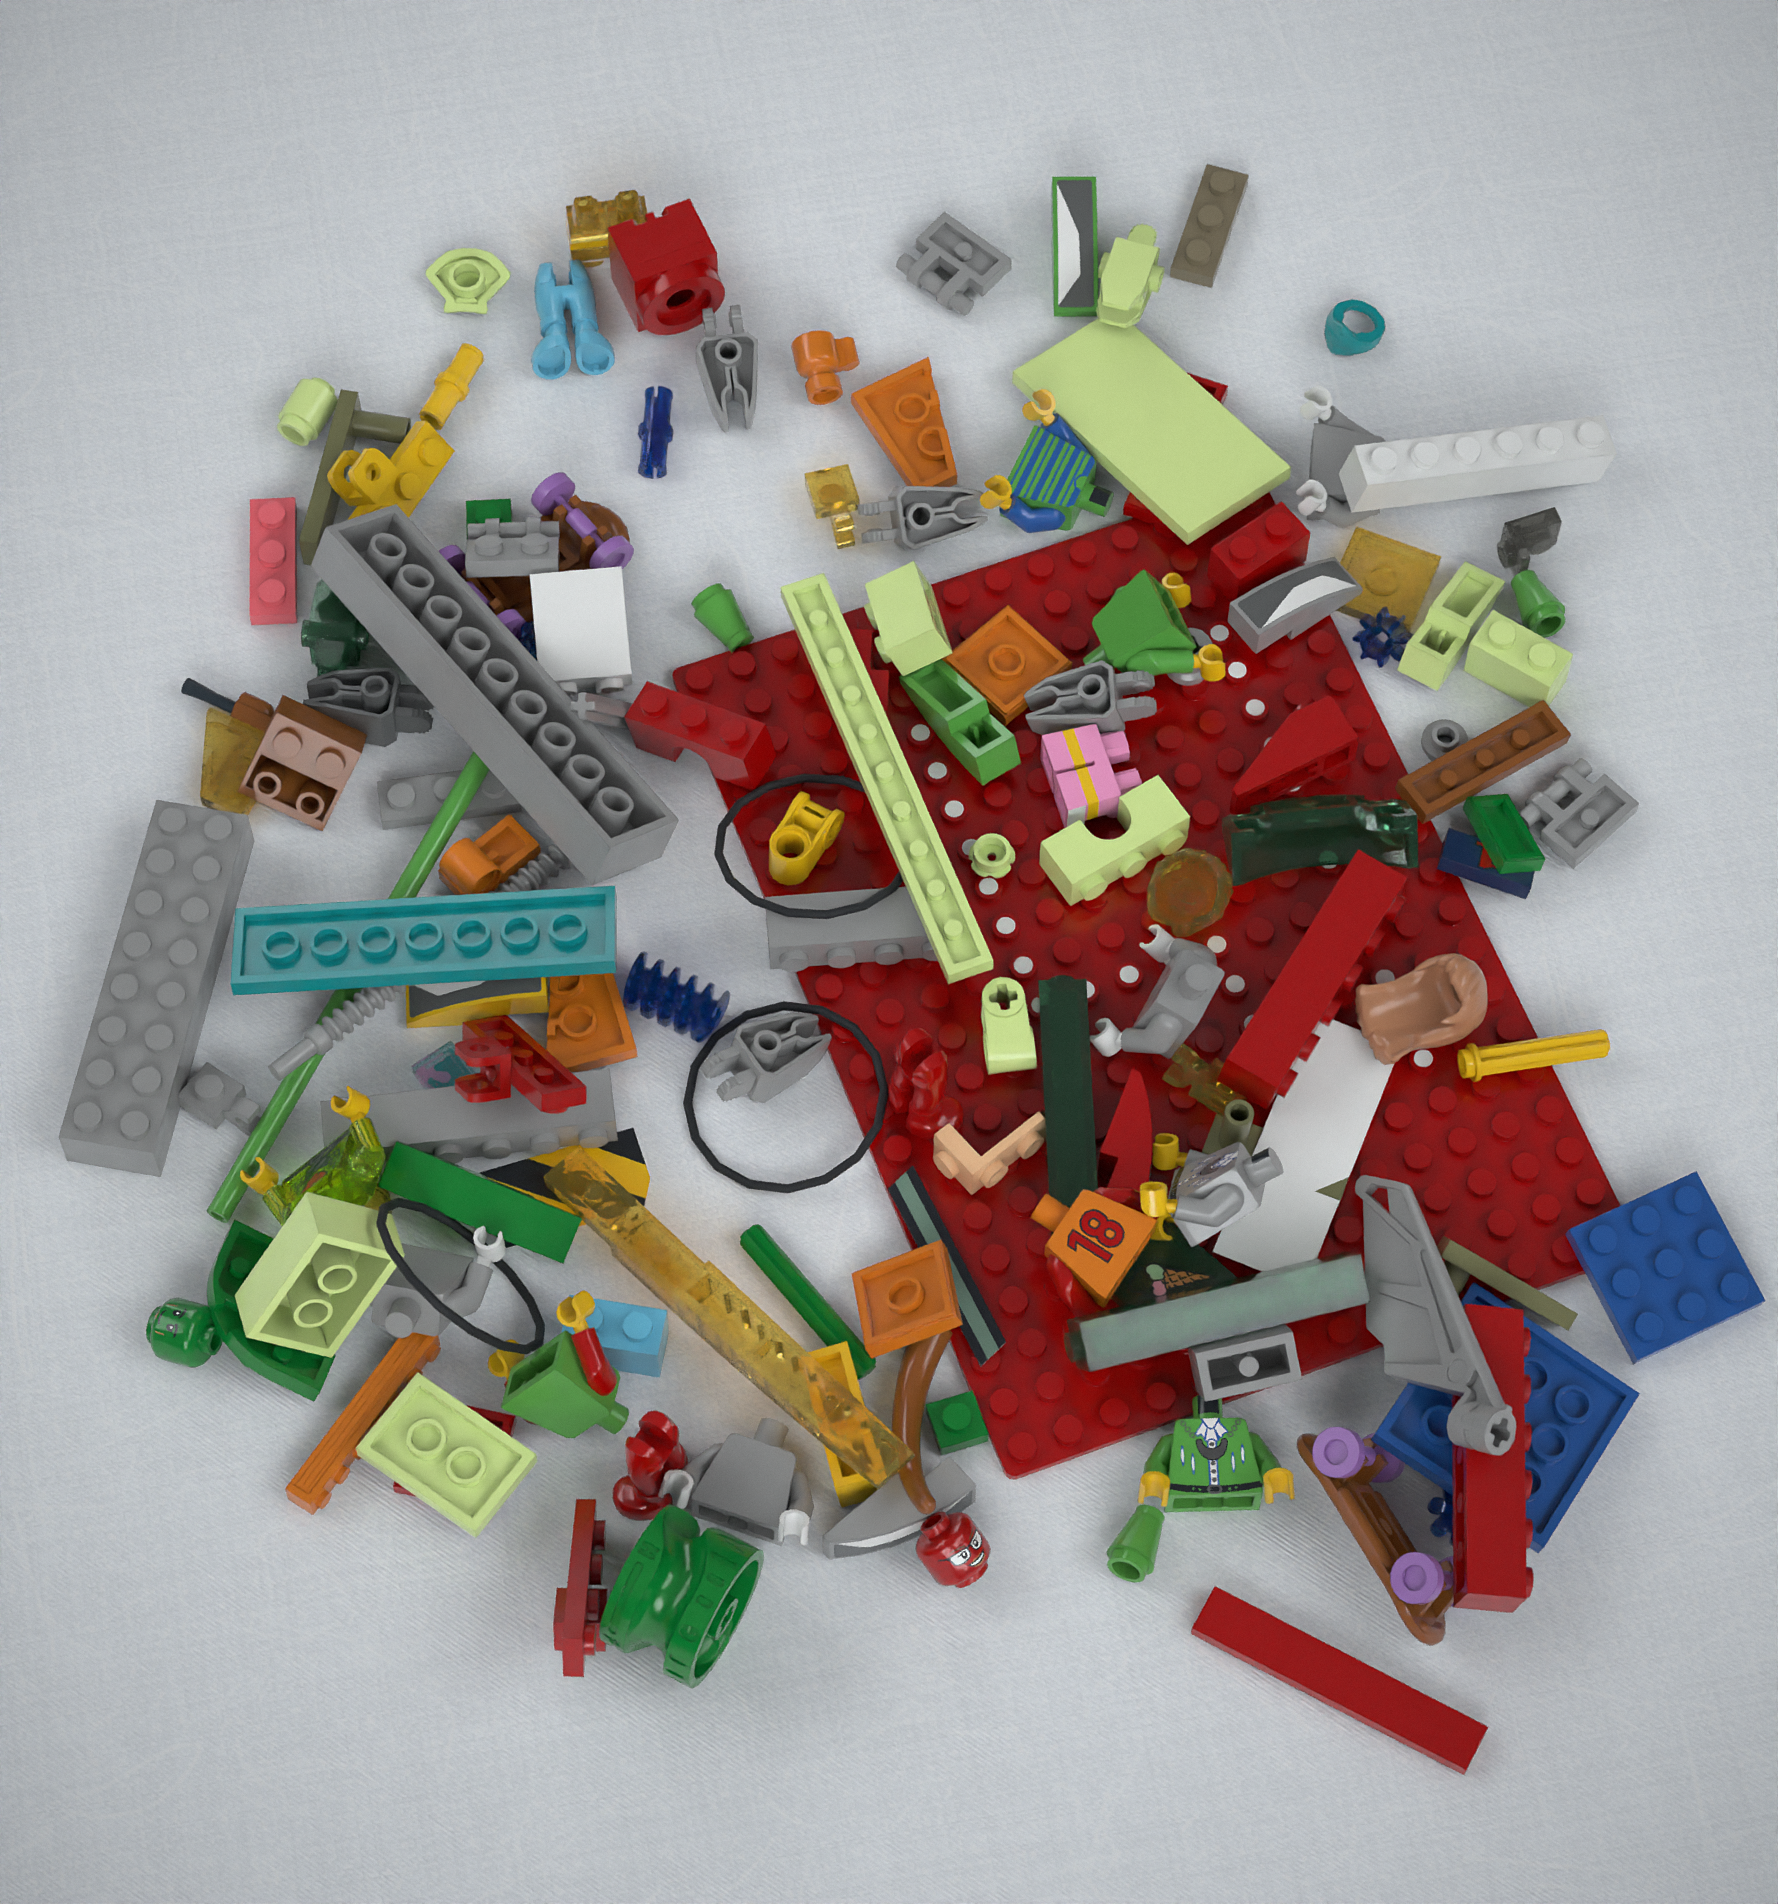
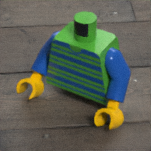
M1040 389L1032 393L1034 400L1039 403L1040 409L1033 401H1029L1023 405V415L1031 421L1040 419L1042 424L1040 427L1034 425L1008 479L1001 475H995L984 482L985 487L990 490L980 496L981 505L986 509H994L999 506L1000 516L1009 519L1026 533L1057 529L1071 530L1082 509L1105 517L1112 504L1114 492L1094 485L1097 461L1058 413L1052 414L1056 403L1052 393L1046 389Z

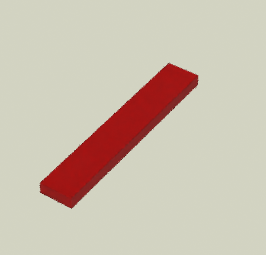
M1214 1586L1192 1627V1635L1462 1775H1465L1487 1732L1488 1726Z

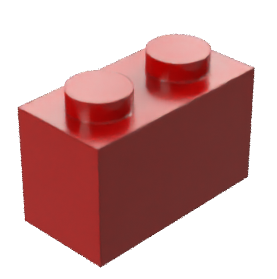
M1281 501L1210 549L1207 578L1231 603L1261 584L1304 563L1307 559L1311 532Z

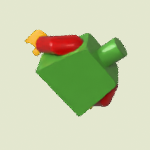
M584 1290L580 1291L573 1298L569 1296L558 1305L556 1311L558 1320L567 1327H573L575 1334L572 1335L564 1330L526 1358L524 1354L497 1349L488 1359L489 1371L497 1377L505 1376L507 1379L504 1383L506 1389L501 1408L523 1418L529 1424L539 1425L565 1438H576L595 1424L612 1434H616L623 1428L629 1416V1409L615 1401L621 1378L620 1374L610 1364L604 1354L595 1328H589L586 1318L595 1310V1302L590 1293ZM509 1339V1340L506 1341V1342L517 1343L515 1340H512V1339Z

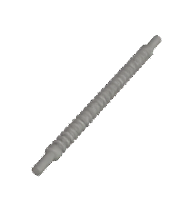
M550 845L548 848L549 854L539 853L538 862L530 860L528 870L519 868L518 877L514 875L509 876L508 885L500 883L497 887L498 892L489 891L488 893L539 890V883L547 885L549 883V876L558 877L559 868L563 870L569 868V859L558 846ZM406 986L364 988V994L355 993L353 996L354 1002L344 1001L343 1010L336 1008L332 1012L333 1018L325 1016L322 1018L323 1025H312L304 1032L303 1040L268 1066L271 1074L281 1081L315 1054L324 1055L333 1048V1040L342 1041L343 1032L353 1033L354 1024L358 1026L363 1025L364 1016L374 1017L375 1008L379 1010L384 1009L385 1000L389 1002L395 1001V992L404 994Z

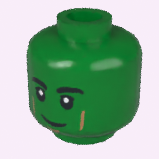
M182 1298L169 1299L162 1306L157 1307L150 1315L147 1323L146 1337L148 1342L151 1343L154 1354L162 1360L190 1368H196L205 1364L211 1356L218 1353L223 1343L212 1321L209 1306Z

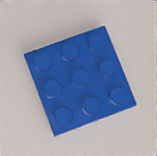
M1697 1171L1575 1226L1565 1234L1633 1365L1750 1311L1765 1302L1759 1287Z

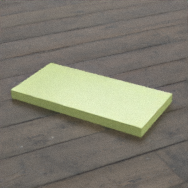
M1097 318L1013 371L1012 383L1039 408L1040 405L1034 400L1032 393L1040 389H1046L1051 392L1056 402L1052 414L1058 413L1095 460L1187 545L1290 479V465L1134 325L1122 328L1099 322Z

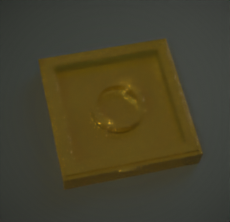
M1356 526L1340 564L1363 588V592L1336 611L1409 637L1440 566L1441 556Z

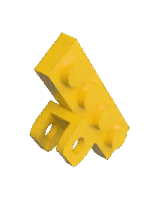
M417 421L390 460L376 448H365L362 454L354 450H345L327 473V478L335 492L349 506H357L348 520L395 504L409 518L455 450L427 421ZM347 466L352 467L348 471L351 482H348L344 477V470Z

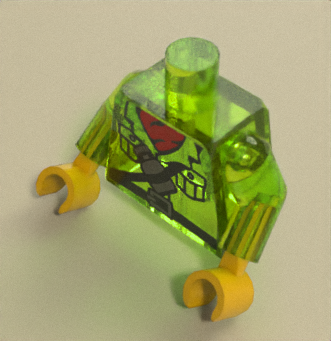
M347 1086L346 1089L349 1093L347 1102L335 1095L331 1098L332 1110L351 1120L352 1124L345 1132L282 1181V1185H277L279 1181L278 1172L260 1157L255 1158L260 1164V1171L255 1177L252 1178L244 1170L240 1171L241 1180L258 1194L263 1195L262 1200L281 1226L285 1224L306 1192L359 1206H364L373 1197L386 1155L372 1120L365 1117L370 1108V1100L366 1095Z

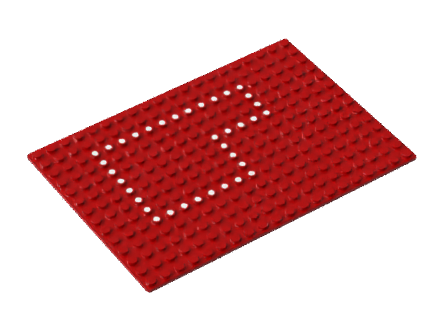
M1270 492L1188 545L1167 526L1155 522L1151 524L1132 518L931 584L952 650L1009 605L1072 662V669L1085 666L1083 658L1101 645L1092 625L1093 618L1110 602L1119 587L1126 586L1143 569L1161 584L1165 575L1177 573L1183 578V583L1190 586L1191 602L1185 607L1178 608L1187 628L1202 630L1209 636L1212 644L1218 646L1222 651L1226 674L1221 680L1207 681L1204 679L1198 684L1184 686L1175 683L1167 674L1154 676L1155 687L1153 689L1123 696V699L1150 696V698L1156 700L1157 712H1155V715H1151V717L1125 721L1124 734L1130 751L1129 760L1112 764V770L1114 773L1136 768L1142 784L1159 775L1190 816L1188 837L1185 843L1170 855H1163L1162 853L1151 859L1136 875L1129 878L1122 876L1108 884L1105 891L1098 897L1088 901L1082 899L1072 906L1068 904L1039 864L1041 842L1065 827L1040 759L1042 735L1033 732L1026 720V714L1034 711L1027 707L1006 726L999 721L1015 736L1021 763L982 785L950 752L919 712L900 684L899 676L902 674L892 661L885 663L881 658L874 638L880 636L878 629L875 630L872 626L865 608L861 607L842 613L848 628L873 629L872 670H889V723L993 958V969L950 984L947 983L939 962L929 961L924 958L903 959L896 964L890 965L879 964L874 961L855 963L846 968H833L829 965L808 966L804 970L795 972V975L808 1004L824 1006L858 1025L880 1053L887 1084H889L890 1077L896 1067L895 1047L901 1038L914 1028H922L927 1031L933 1038L932 1048L936 1052L944 1051L947 1055L948 1080L945 1095L955 1098L963 1107L964 1120L958 1133L980 1156H983L1037 1112H1040L1046 1118L1044 1143L1038 1151L1027 1159H1023L1020 1156L1008 1166L1006 1174L998 1183L990 1188L982 1186L972 1195L955 1177L949 1179L938 1169L933 1160L934 1140H927L911 1134L906 1127V1118L909 1111L896 1114L889 1105V1098H887L882 1128L868 1148L911 1250L917 1249L918 1246L888 1188L909 1168L914 1166L1006 1341L980 1367L960 1327L950 1329L953 1334L949 1343L969 1390L974 1392L988 1436L1003 1472L1007 1478L1012 1480L1028 1476L1166 1426L1179 1419L1193 1416L1192 1399L1199 1394L1196 1391L1186 1343L1284 1322L1293 1332L1302 1376L1384 1347L1366 1329L1363 1199L1355 1193L1356 1181L1363 1175L1410 1185L1436 1246H1438L1442 1237L1445 1236L1536 1290H1541L1585 1274L1565 1235L1566 1232L1575 1226L1621 1206L1552 1065L1483 1075L1481 1080L1473 1082L1470 1078H1462L1457 1060L1458 1051L1466 1049L1467 1044L1474 1043L1477 1047L1537 1039L1538 1036L1460 878L1437 869L1443 843L1432 821L1429 820L1422 824L1395 790L1398 780L1408 775V772L1330 614L1290 640L1287 635H1284L1257 654L1228 623L1230 601L1207 578L1210 549L1275 506L1276 504ZM795 629L736 648L732 653L727 651L678 667L673 671V683L677 692L766 724L777 756L757 788L766 782L800 774L839 775L861 782ZM1117 668L1114 669L1116 674L1122 673ZM1331 695L1359 737L1355 760L1234 818L1229 811L1233 787L1285 719L1299 704L1310 699L1317 701ZM708 764L728 812L736 800L750 793L751 790L714 777L713 771ZM800 783L770 790L743 806L732 821L764 899L765 897L885 888L890 885L899 872L866 793L841 784ZM803 791L810 795L811 801L831 811L835 809L843 811L845 814L844 821L834 842L824 851L809 873V876L799 884L784 885L777 882L769 872V840L785 817L794 798ZM1107 814L1084 822L1088 831L1100 839H1116L1126 833L1117 818H1109ZM994 833L1005 837L1015 851V861L1010 864L1011 870L1003 877L994 878L989 875L988 877H982L975 873L971 867L972 860L969 859V850L985 834ZM1358 849L1408 877L1400 892V895L1407 898L1405 904L1393 923L1387 919L1383 921L1379 929L1385 932L1384 938L1372 957L1365 953L1362 955L1358 964L1363 966L1364 969L1351 992L1344 988L1339 992L1336 999L1343 1003L1333 1020L1361 1030V1026L1357 1023V1014L1355 1013L1356 988L1361 984L1374 985L1393 981L1412 972L1415 967L1427 959L1451 953L1463 955L1469 960L1474 961L1483 972L1487 983V1011L1482 1023L1460 1041L1441 1047L1413 1050L1402 1056L1398 1062H1395L1352 1168L1339 1207L1334 1213L1305 1288L1214 1253L1213 1250L1221 1231L1191 1247L1177 1224L1164 1220L1163 1230L1172 1237V1240H1154L1150 1238L1105 1308L1097 1304L1098 1310L1114 1317L1115 1326L1113 1328L1109 1327L1099 1319L1095 1323L1094 1330L1096 1335L1101 1338V1341H1095L1083 1335L1079 1329V1320L1060 1299L1046 1269L1048 1258L1045 1256V1246L1054 1232L1033 1220L1031 1216L1046 1193L1071 1208L1083 1189L1093 1192L1099 1187L1108 1186L1111 1176L1098 1172L1099 1155L1131 1070L1140 1071L1149 1099L1153 1143H1155L1157 1134L1169 1133L1179 1138V1152L1189 1153L1191 1149L1202 1153L1217 1112L1224 1114L1227 1104L1233 1100L1248 1102L1254 1110L1252 1124L1264 1128L1277 1094L1268 1109H1265L1218 1082L1217 1078L1226 1058ZM785 853L782 856L787 858H794L799 855L794 853ZM989 855L987 858L990 861H994L996 856ZM904 881L899 887H906ZM1151 925H1159L1174 939L1182 938L1203 944L1214 952L1217 959V967L1221 968L1225 975L1199 1023L1170 1059L1161 1054L1125 1052L1122 1048L1114 1055L1107 1057L1103 1056L1088 1039L1091 1035L1095 1036L1101 1033L1095 1026V1023L1103 1018L1110 1019L1121 1033L1126 1028H1132L1167 963L1171 960L1169 958L1164 962H1158L1140 947V942L1149 944L1155 939L1156 936L1148 929ZM1008 977L1017 981L1023 988L1029 1025L1032 1027L1035 1041L1036 1069L988 1074L981 1020L982 992L986 984L993 979ZM999 1003L1001 1010H1007L1005 1003ZM812 1014L819 1018L817 1027L820 1034H830L832 1036L827 1051L862 1135L865 1138L874 1124L880 1092L872 1057L850 1030L822 1015ZM1152 1163L1149 1182L1166 1184L1168 1199L1174 1172L1181 1168V1166L1171 1170H1159ZM1378 1188L1371 1196L1389 1211L1387 1189ZM1151 1262L1159 1263L1163 1267L1216 1276L1209 1280L1168 1290L1166 1296L1147 1297L1142 1293H1133L1129 1290V1279L1134 1275V1271L1140 1267H1145ZM1145 1270L1137 1271V1275L1131 1280L1133 1284L1131 1289L1139 1292L1144 1290L1145 1294L1152 1295L1151 1291L1153 1288L1150 1286L1152 1280L1145 1274ZM1473 1275L1469 1277L1458 1296L1461 1301L1469 1287L1475 1282L1503 1302L1513 1300ZM1268 1388L1222 1398V1405Z

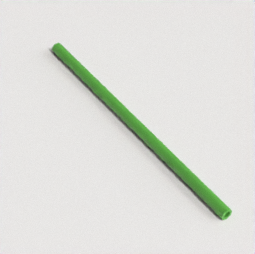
M474 751L388 899L415 898L418 895L490 770ZM363 988L335 989L315 1024L323 1025L322 1018L325 1016L333 1018V1010L336 1008L343 1010L344 1001L354 1002V994L361 993ZM315 1054L283 1078L209 1205L207 1213L218 1221L228 1223L249 1187L241 1180L240 1171L244 1170L252 1178L256 1175L260 1164L255 1158L265 1159L324 1055Z

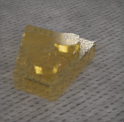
M212 707L206 713L200 789L201 802L203 806L210 809L248 815L257 801L237 791L264 732Z

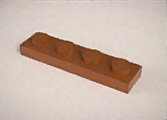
M1542 700L1399 779L1395 790L1419 821L1424 824L1465 801L1467 797L1476 795L1567 744L1571 733L1546 702Z

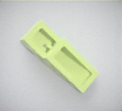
M1465 561L1432 603L1425 621L1408 641L1397 671L1438 691L1485 620L1503 589L1505 581Z

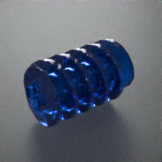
M645 951L641 952L635 959L626 978L623 994L624 1007L629 1011L637 1010L640 1007V1014L644 1018L651 1019L656 1016L657 1023L663 1027L670 1026L673 1023L674 1031L680 1035L687 1034L690 1031L691 1039L697 1043L706 1040L721 1022L728 1008L730 992L726 990L718 1000L713 999L715 984L710 982L701 992L696 991L698 976L693 974L685 984L680 983L681 968L676 966L668 976L663 975L665 961L658 959L651 968L646 967L648 953Z

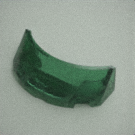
M1365 795L1294 797L1250 806V813L1229 814L1221 819L1232 886L1243 885L1260 877L1287 870L1349 864L1358 849L1387 866L1408 869L1418 868L1417 814L1408 802L1392 798L1373 801L1365 799Z

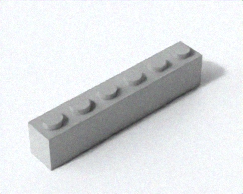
M610 1068L573 1072L587 1086L586 1104L568 1107L567 1111L558 1114L541 1112L512 1085L511 1098L482 1103L467 1102L455 1091V1086L367 1096L370 1100V1108L365 1116L366 1124L377 1147V1150L372 1154L365 1153L351 1120L333 1111L331 1100L320 1101L324 1150L349 1130L348 1134L327 1155L329 1156L340 1148V1156L336 1155L333 1157L334 1161L332 1163L335 1162V1165H327L329 1174L339 1173L344 1176H355L364 1173L366 1169L384 1168L396 1140L454 1164L462 1161L463 1158L484 1156L487 1159H502L508 1157L511 1153L524 1151L548 1154L557 1151L560 1147L580 1145L584 1148H598L606 1145L608 1142L618 1141Z

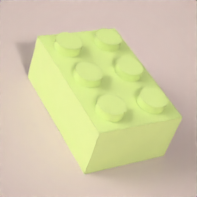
M306 1192L235 1294L246 1337L332 1358L397 1267L386 1252L376 1226L379 1211ZM388 1213L386 1226L395 1248L403 1258L405 1254L392 1214Z

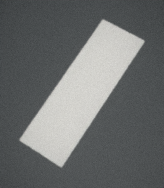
M1335 1020L1332 1021L1329 1027L1322 1023L1318 1026L1314 1033L1321 1037L1318 1045L1307 1063L1298 1059L1292 1068L1299 1074L1285 1098L1277 1094L1253 1155L1269 1147L1272 1148L1281 1161L1283 1174L1265 1183L1262 1202L1259 1208L1221 1230L1213 1250L1214 1253L1302 1288L1306 1286L1339 1203V1200L1315 1191L1350 1176L1394 1064L1383 1065L1379 1060L1375 1059L1373 1050L1369 1046V1041L1362 1037L1361 1030Z

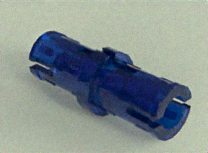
M652 386L645 390L643 422L638 426V436L641 440L638 473L643 477L654 479V468H657V478L659 479L667 474L668 443L673 440L674 429H672L670 424L673 392L666 387L658 386L657 397H654L655 388Z

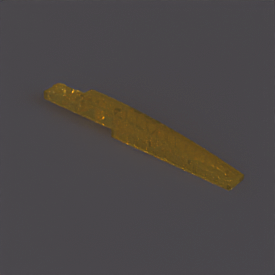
M580 1146L543 1176L545 1185L610 1246L612 1256L751 1383L879 1490L915 1457L914 1452L714 1264L709 1260L704 1263Z

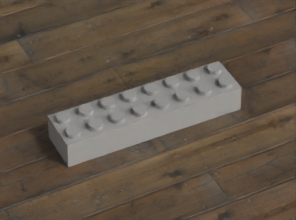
M156 800L59 1133V1140L67 1161L161 1177L180 1110L178 1095L188 1082L254 845L248 815Z

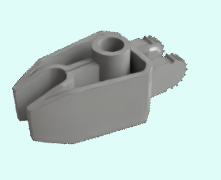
M740 305L730 306L728 313L729 324L732 327L733 334L717 336L716 316L713 313V309H702L705 337L696 346V364L711 412L723 432H728L729 423L726 405L732 401V393L733 400L740 403L743 408L746 429H751L756 409L758 339L749 332H744Z
M896 486L888 496L887 501L857 505L858 514L864 516L879 515L881 512L890 511L892 529L883 530L877 528L861 533L862 543L894 539V542L903 549L914 550L965 534L988 521V516L960 519L955 512H939L953 511L959 502L979 499L984 493L961 487Z
M1101 660L1047 677L1024 694L1030 710L1034 711L1026 714V720L1031 730L1041 735L1092 724L1097 725L1100 734L1124 731L1125 721L1151 717V715H1155V712H1157L1156 700L1150 698V696L1123 699L1124 695L1153 689L1155 687L1154 675L1143 670L1116 674L1112 666Z
M791 1012L738 1026L731 1047L710 1056L702 1063L700 1070L707 1079L715 1078L717 1075L720 1076L729 1071L734 1075L722 1082L718 1089H716V1093L723 1102L747 1094L750 1100L766 1103L809 1074L825 1055L832 1036L825 1034L809 1038L813 1035L819 1018L812 1014Z

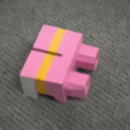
M1092 724L1042 735L1040 759L1052 793H1054V799L1065 828L1078 820H1081L1084 824L1086 820L1106 814L1109 818H1117L1119 797L1142 784L1136 768L1114 773L1112 770V764L1129 760L1130 751L1124 731L1100 734L1097 725Z

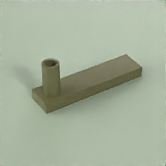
M341 389L299 539L304 565L311 566L325 528L334 523L340 496L330 485L327 473L338 457L345 450H354L357 437L401 444L411 430L410 418L362 411L359 393ZM347 466L344 470L345 479L349 466Z

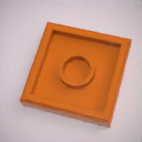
M1009 605L952 650V654L942 659L986 699L989 711L1005 726L1029 707L1024 697V694L1047 677L1072 670V662Z
M942 1240L851 1273L865 1350L871 1358L963 1325L948 1249Z

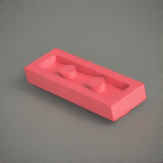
M295 497L250 499L251 625L297 623V504Z

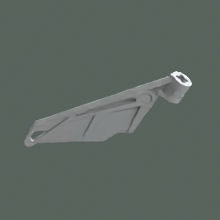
M1361 1176L1356 1181L1355 1193L1363 1199L1366 1329L1384 1345V1373L1396 1380L1460 1396L1461 1399L1456 1403L1448 1416L1447 1432L1449 1439L1454 1445L1492 1455H1502L1509 1450L1515 1439L1516 1421L1511 1413L1513 1408L1506 1405L1502 1399L1411 1186L1378 1177ZM1378 1188L1387 1189L1389 1211L1371 1196Z

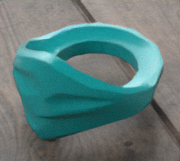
M1351 299L1340 302L1333 307L1326 318L1324 336L1331 353L1352 356L1375 348L1379 344L1386 327L1384 318L1375 307L1364 301ZM1348 311L1364 313L1373 321L1375 330L1369 333L1360 332L1356 334L1342 322L1344 313Z

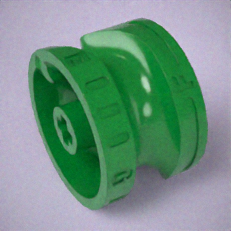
M669 1504L650 1522L626 1560L607 1601L601 1619L599 1638L602 1642L615 1646L617 1650L623 1653H631L655 1645L662 1651L664 1656L663 1674L689 1688H695L713 1669L738 1628L757 1586L763 1566L764 1553L762 1550L718 1528H706L702 1535L699 1536L701 1529L697 1520L685 1510Z

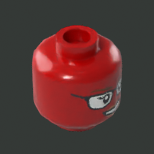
M944 1511L933 1514L923 1522L920 1527L922 1534L917 1540L915 1549L918 1558L938 1584L964 1588L977 1581L988 1568L987 1560L991 1549L987 1539L969 1515L961 1512L946 1514Z

